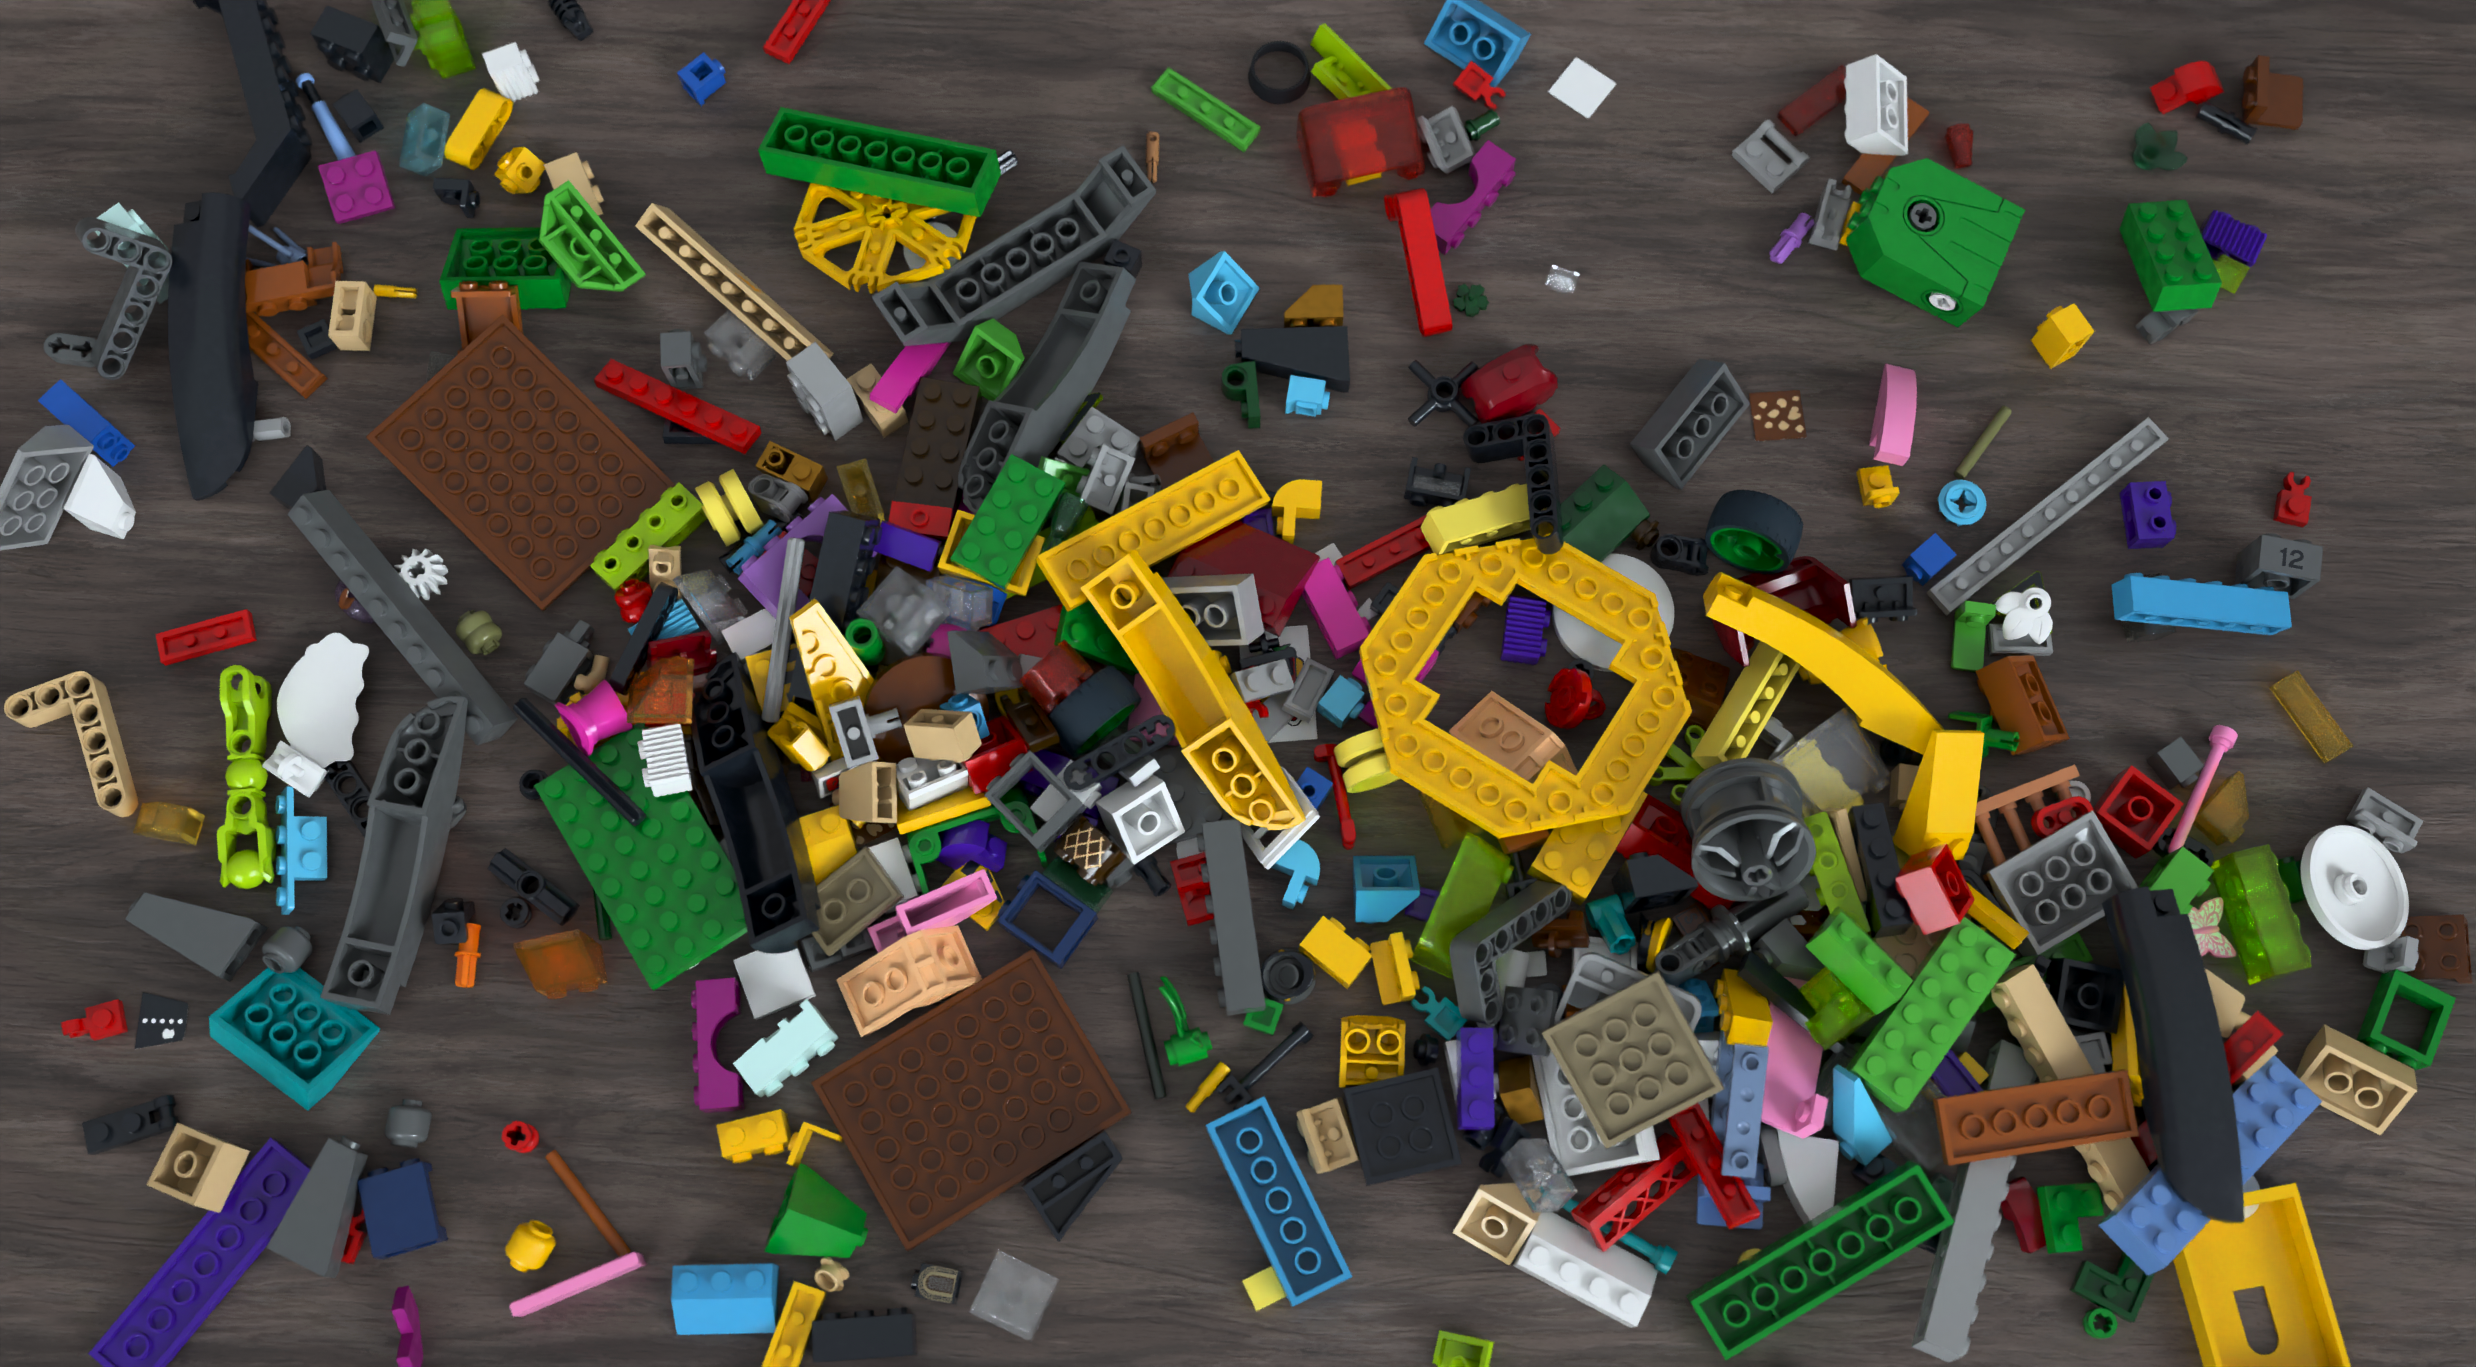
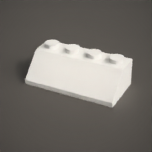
M1544 1207L1537 1223L1522 1245L1512 1265L1630 1328L1637 1327L1651 1297L1658 1272L1654 1268L1655 1265L1614 1244L1605 1252L1601 1251L1588 1230Z

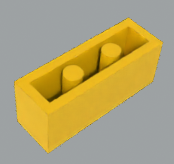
M1724 968L1721 980L1716 979L1713 997L1718 999L1717 1005L1719 1007V1014H1721L1720 1030L1724 1031L1726 1044L1734 1045L1735 1043L1767 1046L1773 1023L1767 998L1737 975L1738 970Z

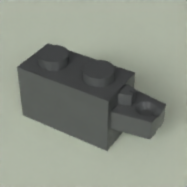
M579 620L571 632L566 631L563 635L557 633L554 639H550L545 644L543 655L538 663L532 665L527 671L524 685L532 693L553 705L558 702L566 705L569 697L576 690L574 687L576 676L578 674L586 675L592 666L594 655L589 650L591 644L588 641L595 631L594 628L586 622Z

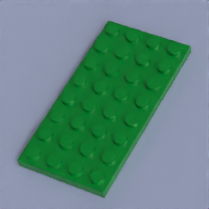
M643 719L633 725L632 730L620 733L593 749L592 755L588 757L646 814L645 820L638 826H632L570 764L534 786L649 986L656 990L747 933V927L733 865L690 793L686 790L685 792L654 797L652 788L645 787L642 769L648 768L647 760H641L637 742L643 740L642 730L649 728L645 727V720Z

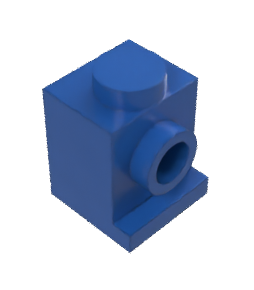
M704 52L677 72L682 87L700 106L705 104L704 100L726 83L723 75L726 71L717 59L711 60Z

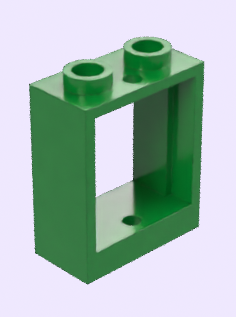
M2397 969L2383 973L2380 976L2356 1040L2413 1068L2414 1071L2430 1067L2456 998ZM2395 994L2432 1011L2417 1051L2381 1034Z

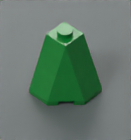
M799 1163L783 1195L785 1198L780 1206L778 1215H775L770 1227L764 1252L770 1254L850 1258L855 1247H862L866 1239L868 1228L864 1227L867 1213L807 1165Z

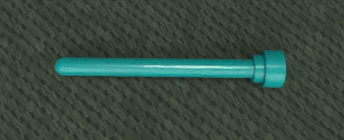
M1535 1181L1532 1184V1190L1536 1194L1568 1212L1580 1204L1542 1181ZM1609 1220L1599 1229L1608 1234L1612 1229L1613 1222ZM1630 1231L1619 1239L1622 1243L1651 1258L1650 1262L1655 1265L1654 1268L1665 1275L1671 1268L1678 1251L1668 1245L1663 1247L1658 1244L1656 1247Z

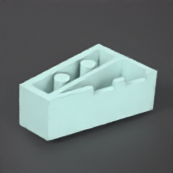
M808 999L800 1004V1007L803 1009L802 1012L790 1021L784 1018L777 1024L779 1026L777 1031L766 1039L765 1037L761 1038L733 1063L754 1093L759 1097L764 1095L767 1097L772 1096L783 1087L782 1081L791 1074L793 1077L798 1076L809 1067L808 1061L816 1055L820 1057L826 1055L835 1047L834 1042L839 1037L819 1010Z

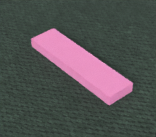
M631 1252L511 1302L509 1306L512 1315L523 1317L645 1266L644 1256L638 1252Z

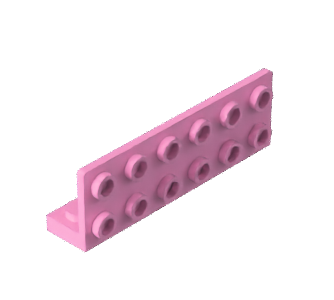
M1828 968L1813 981L1785 977L1829 1013L1833 993L1845 986ZM1768 1000L1773 1023L1767 1042L1769 1052L1761 1122L1805 1139L1823 1129L1828 1098L1815 1094L1824 1044Z

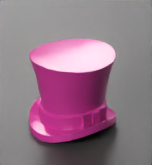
M605 679L575 704L572 703L568 706L560 702L554 704L578 749L587 757L592 755L594 745L598 741L633 729L632 723L618 696Z

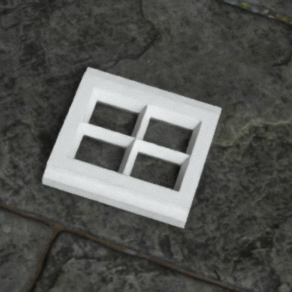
M1283 767L1281 769L1306 820L1296 826L1281 829V833L1266 848L1259 839L1268 831V828L1260 827L1254 833L1250 826L1240 822L1243 839L1259 862L1268 870L1320 818L1318 811L1291 774Z

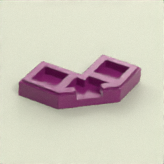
M409 1285L397 1287L391 1309L401 1334L396 1360L399 1367H421L423 1349L419 1310Z

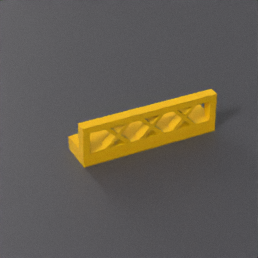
M2124 982L2117 1034H2111L2113 1071L2127 1070L2131 1093H2140L2143 1090L2138 1049Z

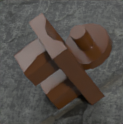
M1570 911L1567 913L1566 919L1556 918L1531 935L1533 946L1548 949L1549 955L1552 958H1559L1562 949L1588 948L1590 943L1586 930V919L1582 911Z

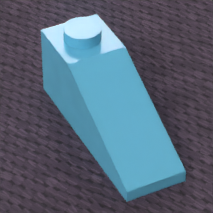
M1837 1064L1833 1068V1132L1840 1143L1839 1151L1848 1160L1854 1158L1866 1166L1893 1140L1860 1078Z

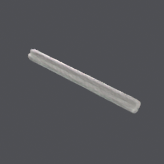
M791 537L787 541L762 712V720L766 722H778L780 717L792 635L789 617L795 613L805 540Z

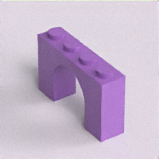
M833 494L826 500L819 497L807 508L811 512L804 519L800 516L796 517L786 527L789 532L780 539L776 535L763 547L767 552L759 559L753 555L741 566L744 572L739 576L738 580L775 619L778 610L787 541L789 538L794 537L803 539L805 542L813 541L822 544L829 512L848 511ZM873 551L872 557H875L878 552ZM799 588L795 612L808 604L810 600Z

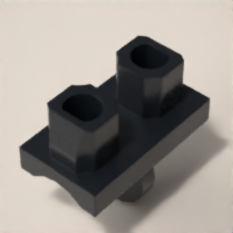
M1265 633L1258 637L1259 642L1248 645L1250 653L1261 651L1262 655L1238 661L1240 670L1252 665L1259 666L1285 659L1292 676L1294 675L1292 659L1296 656L1294 648L1269 653V649L1280 647L1278 638L1267 640Z

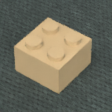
M177 1123L147 1185L191 1205L220 1213L250 1151L206 1132Z

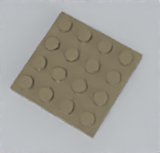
M1659 970L1542 1030V1035L1606 1149L1724 1090V1085Z

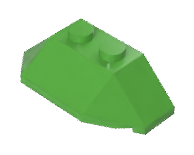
M569 180L545 195L539 242L577 288L622 292L646 275Z

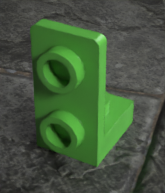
M1965 600L1955 611L1951 658L1952 669L1976 672L1983 668L1986 625L1995 617V604Z

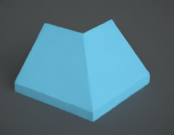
M1221 251L1188 274L1192 294V316L1228 335H1232L1260 288L1225 251Z

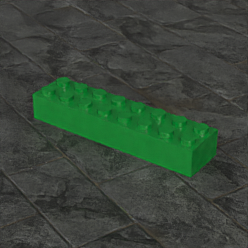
M783 107L780 108L758 148L766 174L975 217H981L1001 176L995 149Z
M1910 1160L1689 1293L1686 1297L1725 1360H1728L1955 1222L1919 1164Z

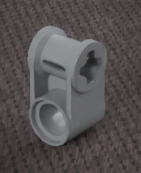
M761 474L754 477L748 485V490L760 510L765 514L777 517L783 522H790L794 511L800 504H805L808 501L807 494L799 486L777 479L769 474Z

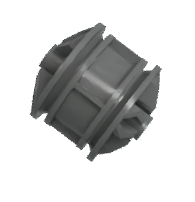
M1733 759L1706 769L1695 777L1685 789L1681 799L1680 811L1684 826L1692 839L1691 866L1696 880L1708 892L1734 901L1767 899L1793 888L1811 870L1816 857V846L1812 833L1802 818L1803 797L1801 787L1796 777L1788 769L1765 759Z

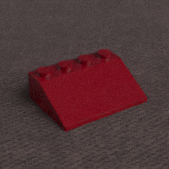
M1235 521L1180 551L1167 577L1254 573L1264 631L1280 637L1320 556L1240 521Z

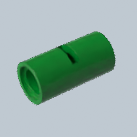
M856 619L848 625L846 629L847 642L863 665L874 666L880 663L885 656V646L874 623L868 619Z

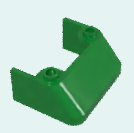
M1016 783L1000 801L1035 834L1037 828L1025 791L1019 783ZM991 803L990 807L906 833L909 850L923 895L931 892L923 864L937 859L942 849L938 832L977 819L990 822L999 818L1007 831L1011 833L1020 832ZM1037 850L1042 867H1048L1044 851L1040 853Z

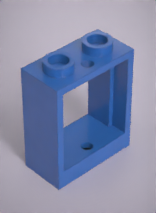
M61 379L38 399L64 425H70L93 444L92 450L113 467L118 462L126 459L130 451L135 447L130 440Z

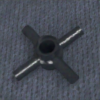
M1414 360L1409 365L1408 369L1428 387V400L1408 417V421L1412 426L1416 427L1434 410L1438 412L1452 410L1468 427L1479 422L1459 401V388L1478 369L1474 362L1471 361L1453 378L1449 376L1435 378L1417 360ZM1443 390L1448 392L1450 396L1443 398L1436 392Z

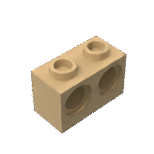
M335 282L328 336L340 350L370 351L377 296L366 282Z

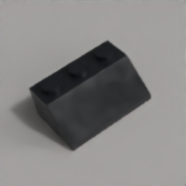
M1648 852L1630 855L1629 860L1624 862L1611 879L1614 893L1619 897L1625 915L1680 905L1698 887V882L1695 878L1660 855L1648 856Z

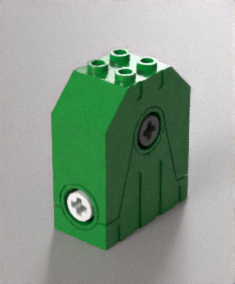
M1925 158L1890 168L1882 177L1877 176L1870 189L1867 187L1864 189L1858 200V204L1862 205L1859 213L1856 211L1853 213L1847 224L1851 231L1846 237V242L1860 277L1958 328L1984 307L2025 209Z

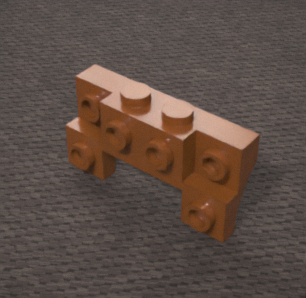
M333 242L330 247L315 250L312 247H307L308 266L304 261L253 270L252 263L249 259H246V313L254 311L258 316L269 317L278 314V312L288 310L301 311L309 306L318 305L317 299L334 296L335 282L341 281L340 274L343 273L341 250L338 243Z

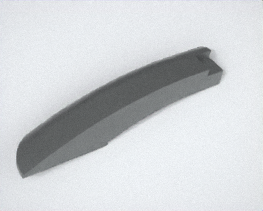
M450 696L427 702L428 706L415 714H408L401 721L388 742L367 802L369 813L365 840L351 905L320 998L362 1012L371 1011L390 1015L399 987L406 988L427 923L447 845L463 752L468 704L466 697Z

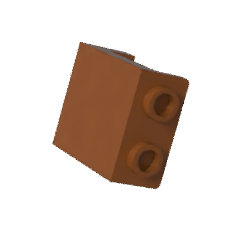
M504 280L491 281L489 285L478 286L477 281L460 282L459 286L450 291L451 298H456L462 343V348L457 351V354L502 315L523 334L518 285H508V281Z

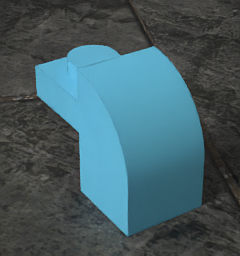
M1298 839L1271 867L1292 876L1282 901V906L1294 910L1296 902L1302 904L1309 886L1304 885V883L1307 882L1317 886L1320 874V863L1317 854L1311 846Z

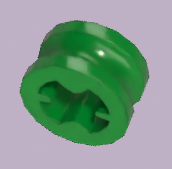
M2091 1309L2083 1317L2084 1330L2093 1338H2109L2117 1330V1319L2108 1309ZM2095 1316L2106 1319L2107 1325H2103L2106 1328L2105 1331L2094 1328L2093 1322H2097L2094 1319Z

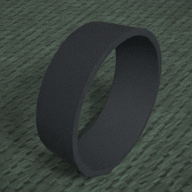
M1273 41L1263 45L1254 54L1249 68L1248 80L1250 87L1259 98L1272 104H1287L1297 100L1306 92L1310 83V70L1306 55L1298 46L1286 41ZM1283 51L1298 57L1305 65V73L1302 79L1294 86L1286 89H1274L1266 86L1258 79L1254 70V64L1267 53Z

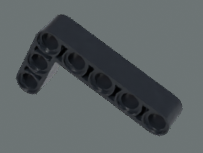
M1531 414L1470 426L1463 434V441L1470 458L1474 462L1487 463L1524 456L1530 529L1541 553L1554 554L1558 552L1563 546L1564 539L1555 442L1547 418L1541 414Z

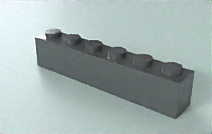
M1230 819L1202 823V833L1196 834L1199 852L1205 851L1206 863L1201 864L1203 883L1209 882L1210 894L1205 895L1207 914L1213 913L1215 924L1209 926L1211 945L1217 944L1219 957H1213L1215 976H1222L1223 988L1217 989L1219 1007H1226L1227 1016L1265 1011V999L1240 821Z

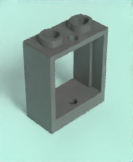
M1029 751L1026 755L1021 753L1014 758L1009 765L1011 769L1003 777L1000 775L995 777L986 787L988 792L984 796L1042 853L1087 808ZM1033 767L1068 801L1035 834L1000 801Z

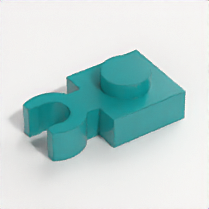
M1424 986L1421 991L1428 997V1002L1420 1004L1417 1000L1413 999L1411 1006L1416 1011L1428 1013L1429 1016L1425 1019L1424 1023L1446 1042L1450 1041L1466 1023L1467 1019L1461 1016L1459 1008L1448 998L1444 997L1438 1003L1435 1000L1434 992Z

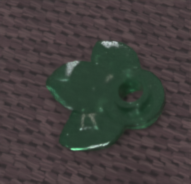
M2148 122L2137 129L2134 137L2137 147L2133 151L2132 158L2139 168L2143 170L2160 168L2166 171H2173L2183 166L2188 160L2184 154L2174 151L2178 140L2177 131L2156 133Z

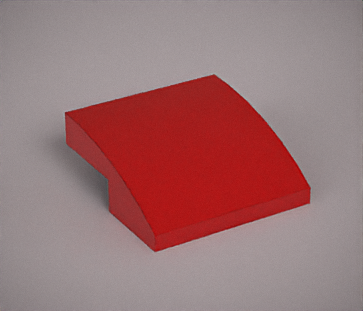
M1205 852L1170 861L1188 926L1214 919L1213 913L1207 914L1205 895L1210 894L1209 882L1203 883L1201 864L1206 863Z

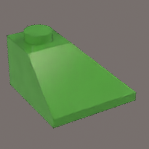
M994 318L976 325L953 374L967 385L979 386L981 395L988 400L994 401L1012 382L1024 361L1016 334Z

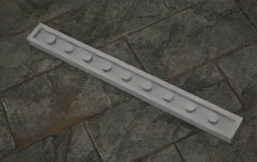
M2148 417L1927 592V595L1947 616L2161 447L2169 438Z

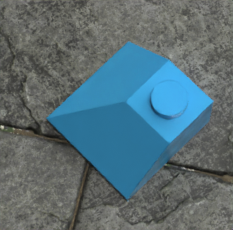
M1353 856L1355 922L1367 924L1388 922L1420 896L1415 856Z

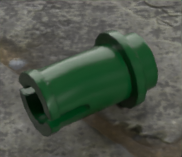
M1489 109L1473 120H1466L1463 126L1469 140L1478 141L1482 134L1498 126L1500 119L1493 109Z

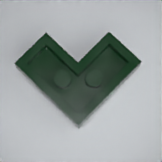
M2123 1251L2114 1274L2087 1260L2082 1261L2070 1291L2102 1308L2108 1309L2116 1316L2131 1323L2135 1322L2155 1273L2147 1276Z

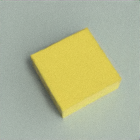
M1272 1266L1242 1281L1256 1311L1286 1297Z

